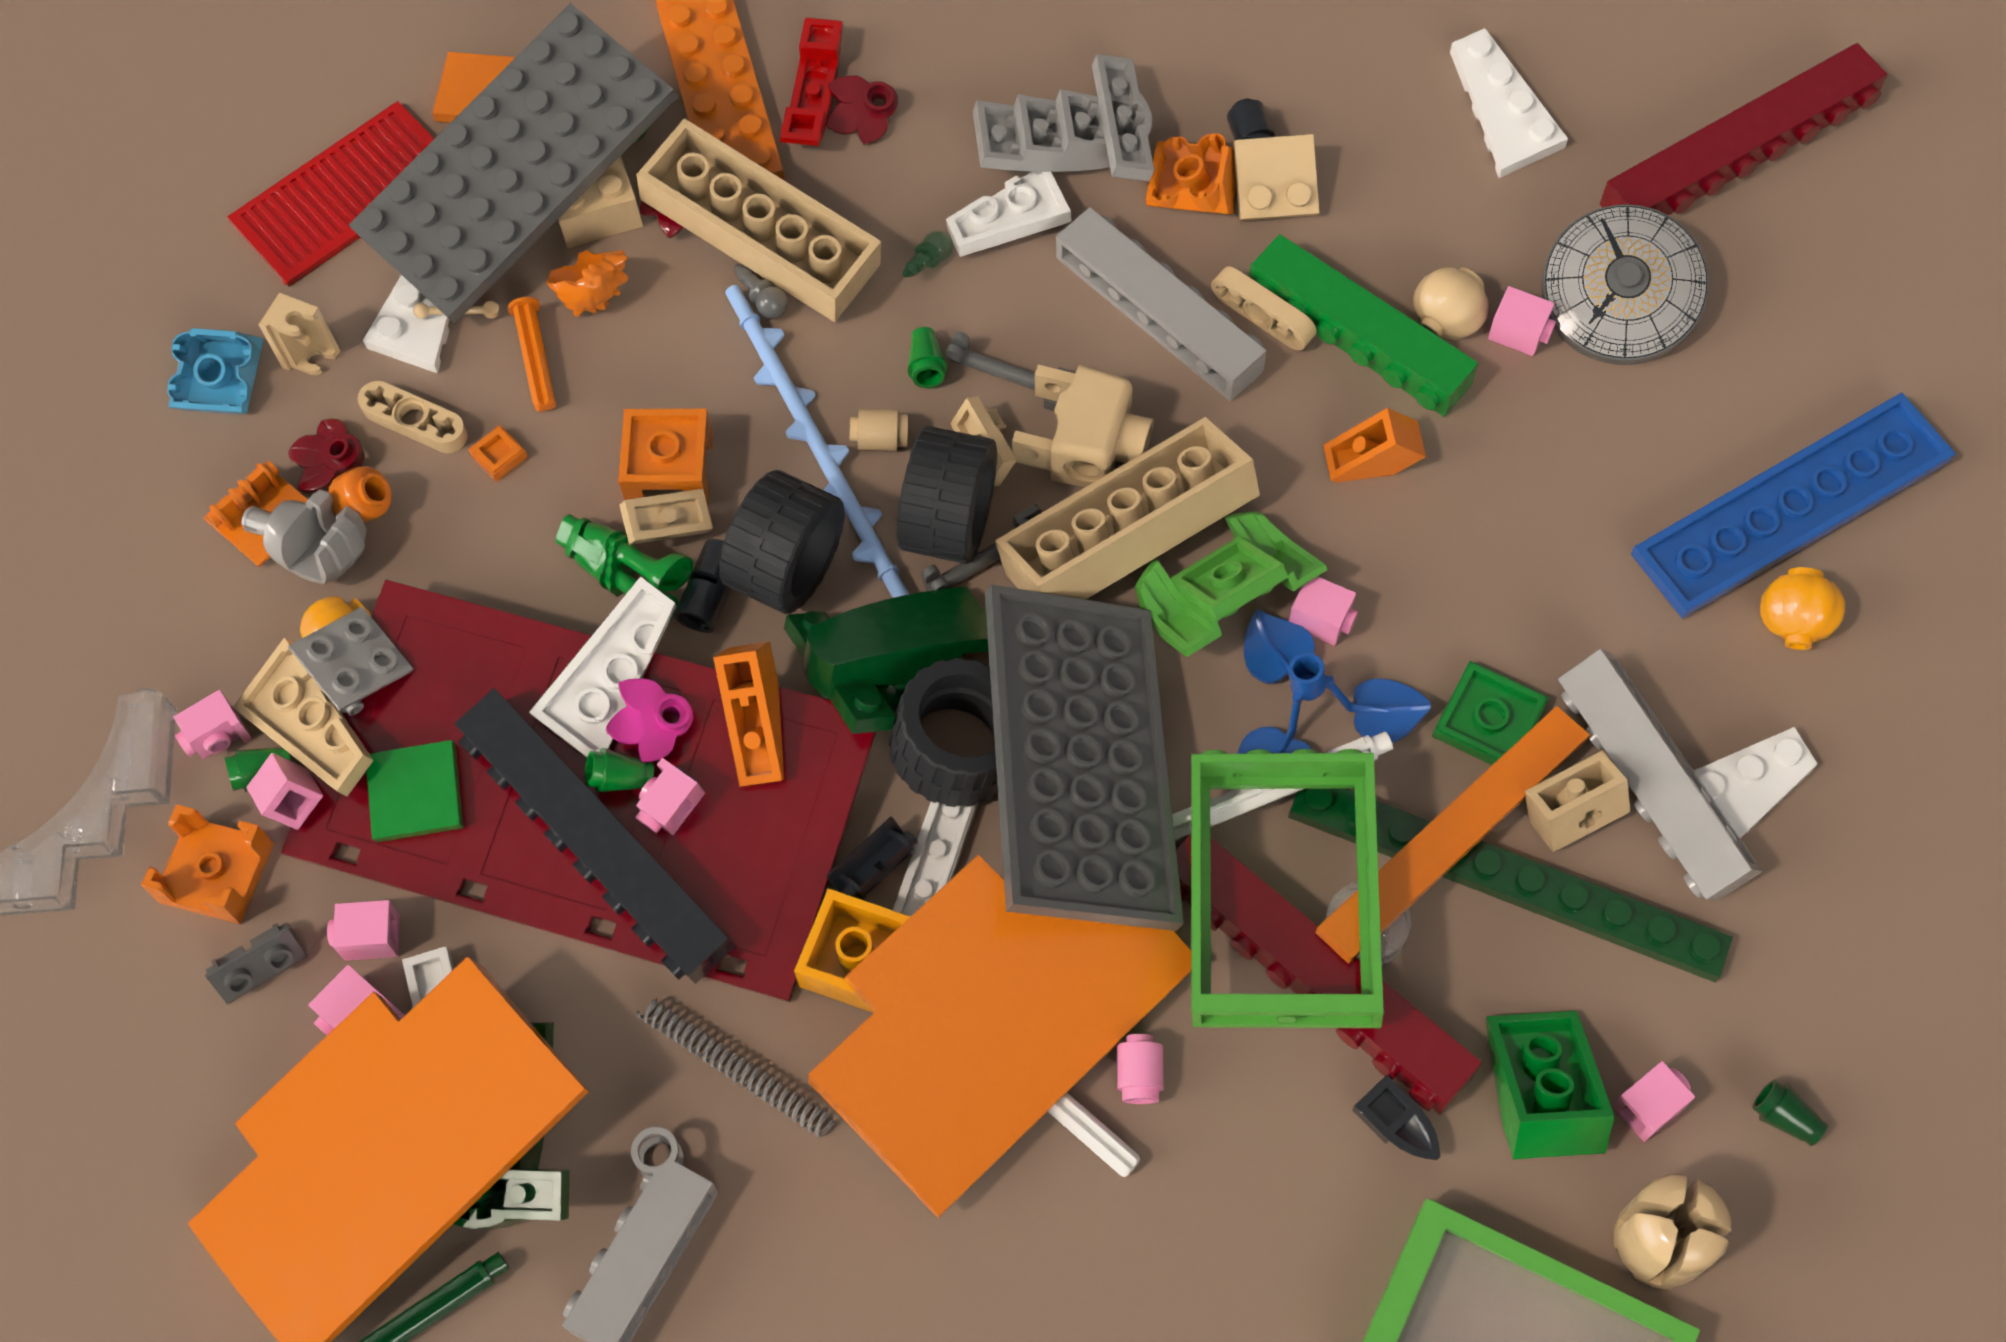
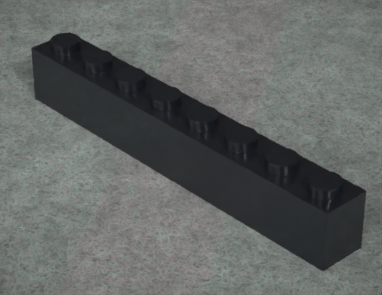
M495 688L454 723L464 734L459 743L475 760L483 755L493 765L486 772L504 791L509 786H512L521 797L515 803L532 821L539 816L550 827L543 834L561 853L566 848H569L578 857V860L572 864L590 884L596 879L602 883L608 890L602 895V898L619 916L627 911L637 921L631 929L649 948L655 942L662 948L667 955L661 959V962L678 980L686 974L696 984L736 947Z

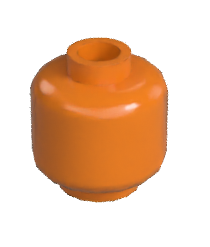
M369 466L356 467L340 474L332 481L328 492L333 495V512L336 516L346 506H349L360 514L364 523L379 518L386 513L392 501V491L386 477L377 469Z

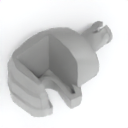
M321 489L315 492L306 503L286 500L280 503L272 513L256 506H250L242 517L241 524L245 526L243 528L244 531L264 536L263 544L265 550L275 562L295 575L324 585L339 579L356 563L365 549L364 541L367 528L360 514L346 506L335 517L333 514V495Z

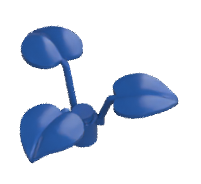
M1259 609L1254 612L1244 639L1246 667L1254 678L1266 684L1278 683L1288 674L1293 693V703L1286 735L1275 727L1258 728L1245 736L1239 746L1238 754H1246L1256 749L1268 750L1272 753H1292L1299 749L1311 750L1307 743L1293 739L1296 734L1300 706L1303 700L1312 701L1320 697L1325 688L1332 692L1347 711L1356 713L1354 726L1362 737L1366 735L1373 737L1386 731L1392 743L1406 737L1430 712L1431 703L1425 696L1405 684L1389 679H1370L1360 683L1354 691L1355 704L1350 702L1334 683L1333 676H1325L1324 663L1319 656L1314 654V639L1304 627L1291 623L1289 620L1274 617Z

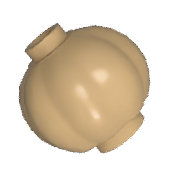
M1445 267L1437 269L1425 276L1414 291V310L1421 322L1420 325L1438 337L1453 341L1461 340L1478 331L1487 319L1489 304L1484 290V283L1476 273L1467 268Z

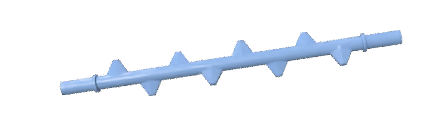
M739 285L728 287L725 294L740 320L739 325L741 329L747 332L764 363L763 367L754 376V381L757 385L777 387L795 420L786 430V436L789 439L806 441L829 482L824 491L841 498V501H843L844 511L861 540V544L852 553L853 559L855 561L873 563L878 571L877 577L880 581L884 582L892 598L908 595L909 592L898 574L899 569L897 565H893L873 529V526L882 517L881 511L875 508L863 507L859 504L839 467L849 454L848 447L846 445L826 444L806 408L815 399V392L794 386L774 350L784 337L782 329L762 328L759 323L760 317L753 312Z

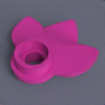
M634 678L619 682L618 689L627 707L621 709L612 717L606 726V733L620 743L628 745L638 744L639 756L642 762H653L665 758L672 752L676 737L686 733L693 722L691 705L685 698L679 695L666 694L652 680ZM667 711L674 712L678 717V721L675 723L665 721L663 713Z

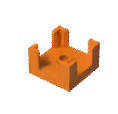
M707 408L624 409L618 483L624 500L645 497L643 490L690 491L703 489L707 505H709V483L705 468L707 449L712 450L713 430Z
M176 804L168 825L179 836L163 875L155 867L150 866L141 886L160 904L241 925L274 843L259 825L239 821L238 827L240 830L208 822L196 809Z

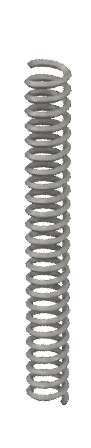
M653 999L649 1003L643 1015H640V1011H636L637 1018H644L645 1024L651 1023L652 1029L658 1028L660 1034L666 1033V1037L668 1039L673 1038L674 1043H680L681 1048L688 1047L689 1053L695 1052L696 1058L702 1057L704 1063L710 1062L711 1068L717 1067L719 1073L725 1072L726 1078L732 1077L734 1083L740 1081L741 1088L747 1087V1091L754 1092L755 1097L762 1096V1101L769 1102L770 1107L777 1106L778 1112L785 1111V1117L792 1116L793 1122L800 1121V1126H807L808 1132L815 1131L816 1137L825 1135L835 1123L834 1120H831L819 1133L821 1125L828 1117V1111L822 1114L818 1123L811 1128L814 1119L821 1111L820 1106L815 1108L811 1117L804 1123L806 1115L813 1107V1101L809 1102L802 1114L796 1118L799 1109L806 1101L805 1096L801 1097L795 1108L788 1113L790 1106L798 1097V1091L794 1092L787 1104L781 1108L782 1102L791 1091L790 1086L786 1087L780 1098L773 1103L775 1096L783 1087V1081L779 1082L772 1094L766 1098L767 1092L776 1081L775 1076L771 1077L764 1090L758 1093L760 1086L768 1077V1071L764 1072L757 1084L751 1088L752 1082L761 1071L760 1067H756L749 1080L743 1083L744 1078L753 1067V1062H749L741 1076L736 1079L737 1072L746 1062L745 1057L738 1061L734 1070L729 1074L730 1067L738 1058V1052L733 1053L727 1065L721 1069L722 1063L731 1052V1047H727L720 1056L719 1061L714 1064V1059L723 1049V1042L719 1043L712 1055L706 1059L707 1053L716 1043V1037L711 1038L704 1051L699 1054L700 1048L709 1037L708 1032L704 1033L697 1046L691 1049L692 1044L700 1036L702 1030L701 1027L697 1028L689 1042L684 1044L685 1039L694 1028V1023H690L684 1030L681 1038L677 1039V1035L687 1023L686 1018L680 1020L674 1033L670 1035V1030L679 1020V1013L674 1014L667 1027L662 1030V1026L672 1014V1008L667 1009L660 1022L655 1025V1020L665 1009V1004H660L650 1020L647 1019L648 1015L657 1006V999Z

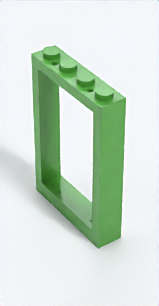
M1256 749L1246 754H1227L1222 750H1207L1202 754H1191L1192 1027H1382L1384 1011L1374 753H1363L1357 749H1343L1337 753H1317L1310 749H1299L1292 753H1272L1268 750ZM1354 788L1361 994H1211L1210 789Z

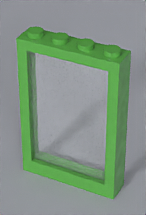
M1426 1198L1418 1212L1362 1342H1696L1700 1329Z

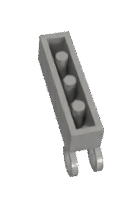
M650 1127L641 1131L635 1137L631 1146V1157L635 1166L643 1175L640 1184V1190L643 1192L633 1208L628 1206L621 1213L614 1229L617 1235L608 1250L602 1248L595 1256L589 1269V1274L592 1276L582 1292L577 1290L565 1306L563 1316L566 1319L562 1326L569 1333L584 1342H631L719 1193L713 1182L684 1167L685 1158L683 1150L674 1135L665 1128ZM657 1145L671 1147L670 1156L663 1164L654 1167L645 1165L646 1155L653 1147Z

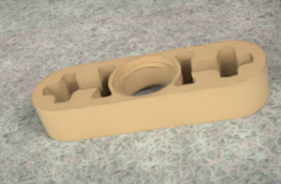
M1225 267L1211 282L1212 291L1221 302L1294 350H1303L1317 333L1314 323L1307 315L1236 268Z
M383 381L369 382L358 393V403L365 417L376 424L442 453L457 452L467 442L468 432L461 417L450 410ZM384 397L387 404L389 405L387 406L377 402L373 407L371 402L373 400L380 401ZM410 410H421L424 412L422 419L415 424L409 425L402 422L403 416ZM453 427L455 433L453 435L446 433L442 438L437 428L449 431Z

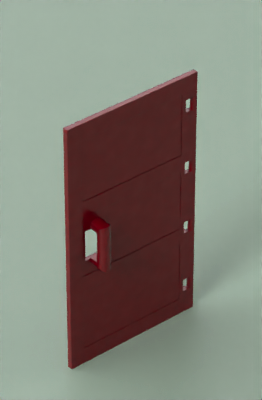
M385 579L371 618L411 665L413 671L363 698L361 702L364 704V708L356 715L350 716L347 712L341 713L369 754L452 740L456 744L464 828L375 842L372 839L367 770L348 796L337 792L315 773L311 772L323 797L298 830L290 827L281 854L665 966L661 959L667 954L656 942L649 948L631 928L637 921L627 911L619 916L602 898V895L608 890L598 879L590 884L572 864L578 860V857L569 848H566L561 853L543 834L550 827L540 816L532 821L517 806L515 801L521 796L512 786H509L504 791L486 772L493 765L483 755L477 760L472 757L459 743L464 734L454 724L487 693L495 688L585 784L584 771L587 758L531 716L529 712L592 635ZM654 653L642 679L655 681L666 694H676L685 698L693 710V722L689 730L683 735L676 737L672 752L663 759L696 781L705 794L675 834L671 835L662 827L656 834L635 818L640 812L636 805L640 801L639 794L642 788L596 792L595 787L587 786V788L736 946L726 956L747 962L744 977L719 970L718 968L722 963L721 960L704 978L790 1002L797 982L794 970L821 907L829 882L826 875L833 870L876 732L852 734L831 700L779 687L784 779L782 781L740 787L716 669ZM667 711L663 713L665 721L669 723L678 721V717L674 712ZM615 739L613 740L609 750L640 759L638 744L628 745L620 743ZM660 760L652 762L654 767L653 777L656 778L662 773L661 769L657 766ZM340 844L360 850L357 864L334 858ZM466 881L487 886L484 901L460 894ZM594 918L616 924L613 939L588 932Z

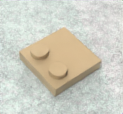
M1313 134L1234 140L1233 151L1239 222L1318 216L1319 200Z

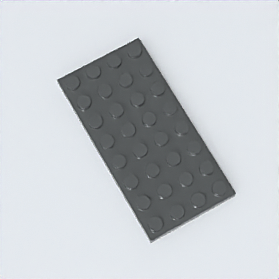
M570 3L349 226L455 324L678 98V95L671 86Z
M991 584L985 592L1006 912L1177 931L1184 924L1151 611Z

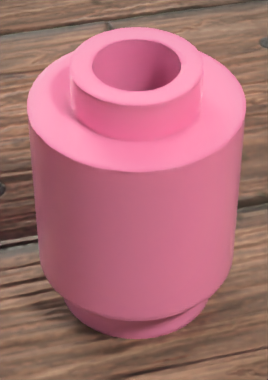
M1153 1035L1126 1036L1125 1043L1117 1045V1090L1122 1092V1102L1154 1104L1159 1102V1092L1164 1090L1163 1045L1154 1042Z

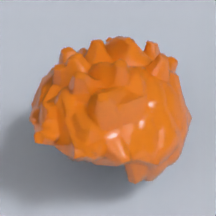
M589 250L579 252L578 261L575 265L563 266L550 271L547 285L556 293L557 297L564 303V306L573 311L575 317H579L584 311L593 314L598 312L596 309L604 311L606 309L605 306L609 305L607 300L612 298L613 295L619 296L621 292L618 287L626 283L629 278L623 272L628 257L624 256L623 250L598 254Z

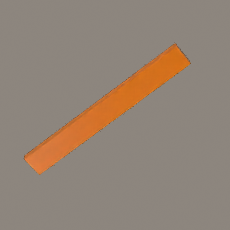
M1556 706L1378 871L1381 934L1525 800L1526 790L1545 781L1587 741L1590 734ZM1358 890L1324 920L1315 932L1348 964L1360 954Z

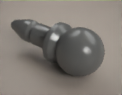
M741 264L734 266L739 281L750 291V301L756 304L757 310L762 316L775 319L785 313L788 300L786 294L781 289L774 287L773 283L768 279L760 280L751 269Z

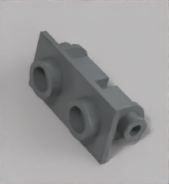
M287 922L281 926L275 923L272 925V928L250 940L252 948L245 951L241 945L223 957L212 960V966L206 969L207 974H205V977L225 1003L228 1004L308 956L295 939L296 935Z

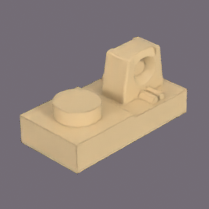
M978 396L967 397L950 424L956 432L994 439L997 446L994 487L1000 486L1017 461L1002 435L1007 426L1004 424L996 408H985Z
M703 489L628 499L620 504L629 545L703 534L713 529Z

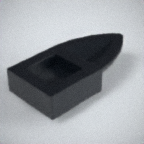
M1388 1075L1380 1080L1354 1105L1352 1111L1385 1144L1390 1141L1399 1149L1424 1159L1438 1160L1441 1157L1438 1138L1429 1118Z

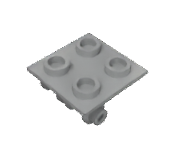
M363 606L288 645L291 652L335 707L343 713L347 712L350 716L356 715L364 708V704L361 702L363 698L413 671L411 665Z

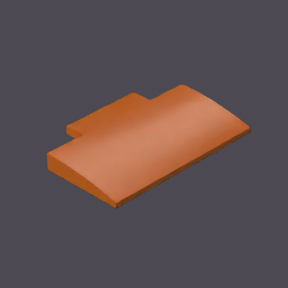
M977 855L845 976V982L874 1013L808 1074V1082L930 1211L939 1218L1191 973V950L1171 930L1006 912L1004 880Z
M467 956L402 1019L397 1016L382 996L373 991L234 1124L258 1156L187 1224L238 1293L278 1342H332L589 1091L487 970Z

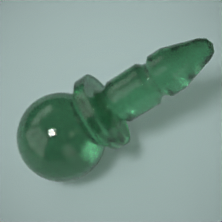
M942 231L928 233L923 241L917 245L915 256L906 263L903 277L916 276L926 267L934 268L940 262L948 259L953 251V242L949 235Z

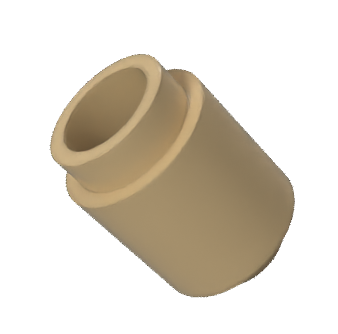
M859 409L858 417H850V441L858 442V450L897 451V447H907L908 414H898V410Z

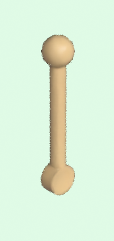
M487 301L483 306H472L465 314H484L485 317L492 319L498 316L499 305L494 301ZM424 303L416 304L413 309L414 315L419 319H424L428 315H443L438 308L428 307Z

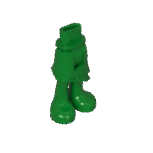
M567 514L563 518L555 538V542L565 548L567 557L574 559L582 569L599 582L602 588L609 590L616 597L622 594L626 595L637 582V579L633 576L634 570L646 578L657 590L671 599L677 608V597L666 591H674L681 588L689 580L694 567L691 558L685 554L671 553L661 559H655L643 553L634 545H629L625 532L614 530L603 524L594 523L588 518L578 519L571 514Z

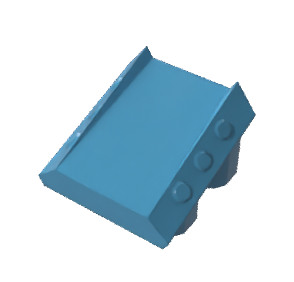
M191 328L187 332L177 335L172 342L171 353L178 361L176 374L168 381L167 393L170 397L168 408L210 413L247 414L264 338L236 331Z

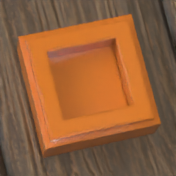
M501 425L497 426L468 449L470 456L495 482L528 458L526 451Z

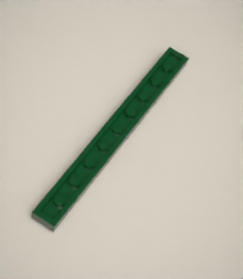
M1344 788L1303 789L1297 792L1288 818L1356 844L1354 792ZM1376 801L1378 853L1393 858L1431 821ZM1483 841L1474 846L1443 876V878L1715 983L1720 978L1733 938L1732 936Z

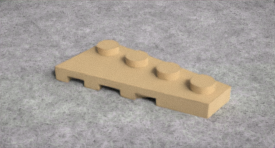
M284 637L233 708L333 789L348 796L374 760L341 711L335 707L288 648V645L293 642Z

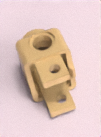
M1038 364L1035 372V396L1057 401L1054 410L1058 420L1057 430L1053 440L1015 431L1012 439V452L1017 459V463L1051 471V481L1087 487L1114 471L1117 462L1126 464L1148 451L1152 438L1154 419L1131 414L1133 387L1130 381L1125 378L1080 364L1077 367L1076 373Z

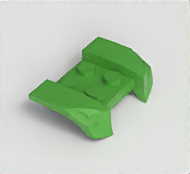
M1244 512L1224 517L1234 540L1171 578L1159 561L1154 559L1139 578L1135 589L1140 609L1151 611L1152 627L1157 634L1184 656L1188 657L1222 636L1217 621L1233 615L1241 606L1254 598L1269 593L1279 583L1295 591L1327 571L1325 563L1290 540L1260 512Z

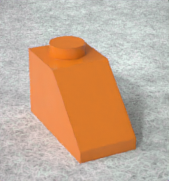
M1389 408L1382 410L1323 444L1330 479L1335 483L1395 475L1426 457L1418 421Z

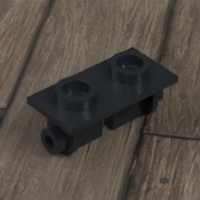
M890 816L831 870L826 877L838 892L865 900L867 898L866 895L909 855L912 856L915 853L914 848L918 841L909 831L903 832L894 818Z

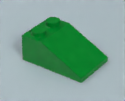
M1562 1011L1487 1016L1486 1028L1501 1122L1512 1159L1606 1154L1614 1113L1578 1012Z

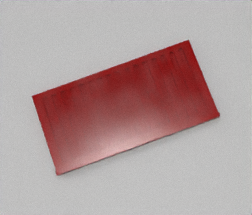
M396 101L231 213L227 218L278 274L283 283L289 287L360 238L351 229L349 224L434 138L399 101Z

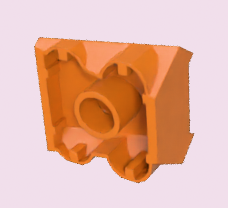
M1219 133L1207 134L1197 144L1188 143L1181 136L1170 137L1165 141H1157L1153 159L1154 172L1149 181L1145 199L1147 206L1235 214L1234 202L1237 189L1233 147L1228 146L1223 135Z

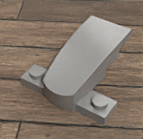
M1096 54L1092 63L1097 96L1060 89L1056 100L1018 94L1014 106L976 100L973 109V119L980 167L1031 172L1084 171L1110 167L1112 177L1150 181L1154 172L1148 140L1152 127V114L1148 103L1142 94H1139L1133 59Z

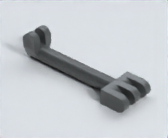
M960 331L955 332L952 344L948 346L945 352V357L948 360L1035 390L1034 372L969 350V336ZM1061 367L1058 368L1059 370L1075 373ZM1044 398V408L1054 411L1057 401Z
M1033 504L1014 515L1013 524L1017 528L1041 514L1042 510L1037 504ZM996 543L977 553L969 564L960 563L941 575L936 565L933 564L926 567L921 573L922 580L927 591L952 588L1001 558Z

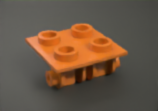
M269 460L263 465L257 463L255 465L256 469L246 477V480L239 479L237 481L238 487L235 490L229 488L227 490L229 495L222 498L215 506L211 504L208 507L210 512L203 517L207 523L259 568L271 557L265 550L263 544L264 536L244 531L243 528L245 526H242L241 522L246 509L250 506H256L272 513L283 501L296 500L306 503L308 500L278 474L279 470Z

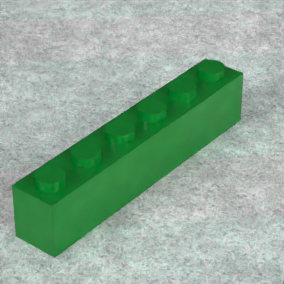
M1278 234L1250 265L1249 277L1307 315L1314 323L1317 330L1316 334L1322 341L1330 345L1334 344L1349 354L1351 359L1357 364L1369 367L1381 375L1390 386L1401 388L1416 398L1417 402L1425 409L1434 410L1445 417L1473 384L1478 367L1477 361L1281 234Z

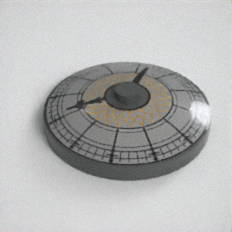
M1628 204L1613 205L1596 209L1583 215L1560 234L1553 244L1544 266L1541 284L1542 298L1554 303L1549 319L1556 321L1554 329L1573 349L1600 362L1616 365H1634L1649 362L1666 355L1678 347L1690 335L1706 306L1709 293V273L1699 244L1678 221L1649 207Z

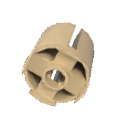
M1669 1174L1654 1179L1620 1212L1614 1226L1613 1246L1614 1249L1617 1248L1624 1265L1633 1273L1631 1275L1633 1279L1650 1288L1671 1290L1677 1286L1690 1283L1725 1254L1729 1241L1724 1236L1731 1232V1216L1724 1199L1710 1184L1697 1179L1687 1188L1686 1175Z

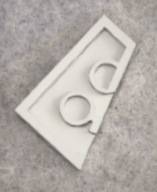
M1051 171L1030 172L1021 179L1018 176H1014L1005 182V189L992 197L982 196L946 219L947 230L960 257L1072 222L1071 210Z

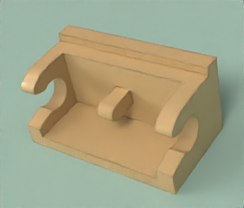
M279 293L259 323V327L279 363L286 370L290 371L291 368L310 375L322 374L321 368L317 364H310L309 359L314 355L336 359L340 353V349L319 307Z

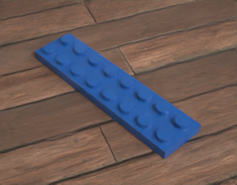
M1901 392L1634 546L1631 555L1679 616L1684 619L1950 463L1956 453Z

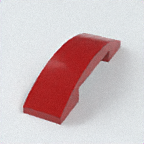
M805 18L799 43L800 60L790 107H786L780 133L781 143L820 145L827 127L834 97L828 88V84L837 79L843 21Z

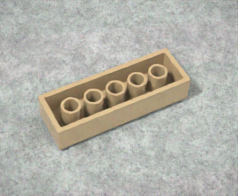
M685 118L636 174L641 201L763 278L770 280L774 285L833 322L837 321L880 266L881 241Z
M1204 417L996 539V546L1005 574L1018 589L1086 600L1260 496L1254 462L1246 452L1208 418Z

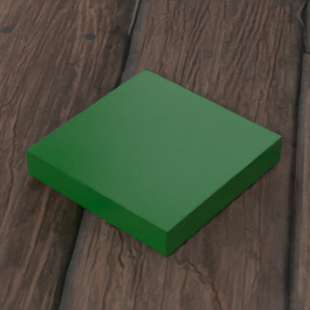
M1469 661L1433 731L1432 737L1493 765L1537 724L1549 697Z
M452 740L370 754L374 761L367 769L371 832L372 839L375 842L464 828L456 744Z

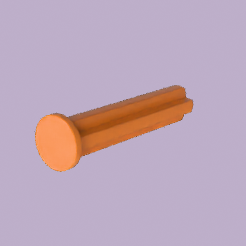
M520 297L508 304V312L511 316L515 317L532 402L535 410L538 412L553 410L556 407V400L537 312L540 310V302L534 297Z

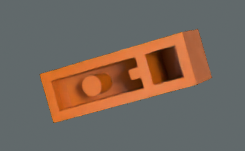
M766 641L728 647L714 656L713 659L739 785L741 787L782 781L784 779L779 683L771 643Z

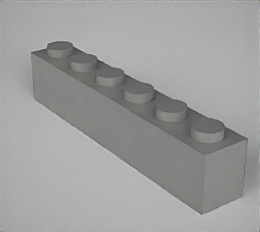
M1089 207L1056 235V258L1230 402L1264 372L1267 350L1264 349L1263 344L1258 338L1251 334L1247 335L1238 328L1226 312L1222 310L1217 311L1204 300L1202 294L1195 287L1185 285L1175 276L1168 265L1163 262L1158 263L1148 255L1144 247L1137 240L1126 237L1107 216H1100Z
M1600 648L1558 678L1565 689L1561 693L1562 699L1574 714L1581 713L1589 725L1585 731L1590 734V741L1597 749L1602 750L1604 748L1614 765L1628 780V785L1637 796V799L1633 801L1634 806L1646 822L1650 823L1653 821L1662 834L1658 838L1660 845L1672 860L1677 858L1680 860L1688 872L1683 875V878L1698 898L1704 896L1706 900L1719 901L1763 872L1613 653Z

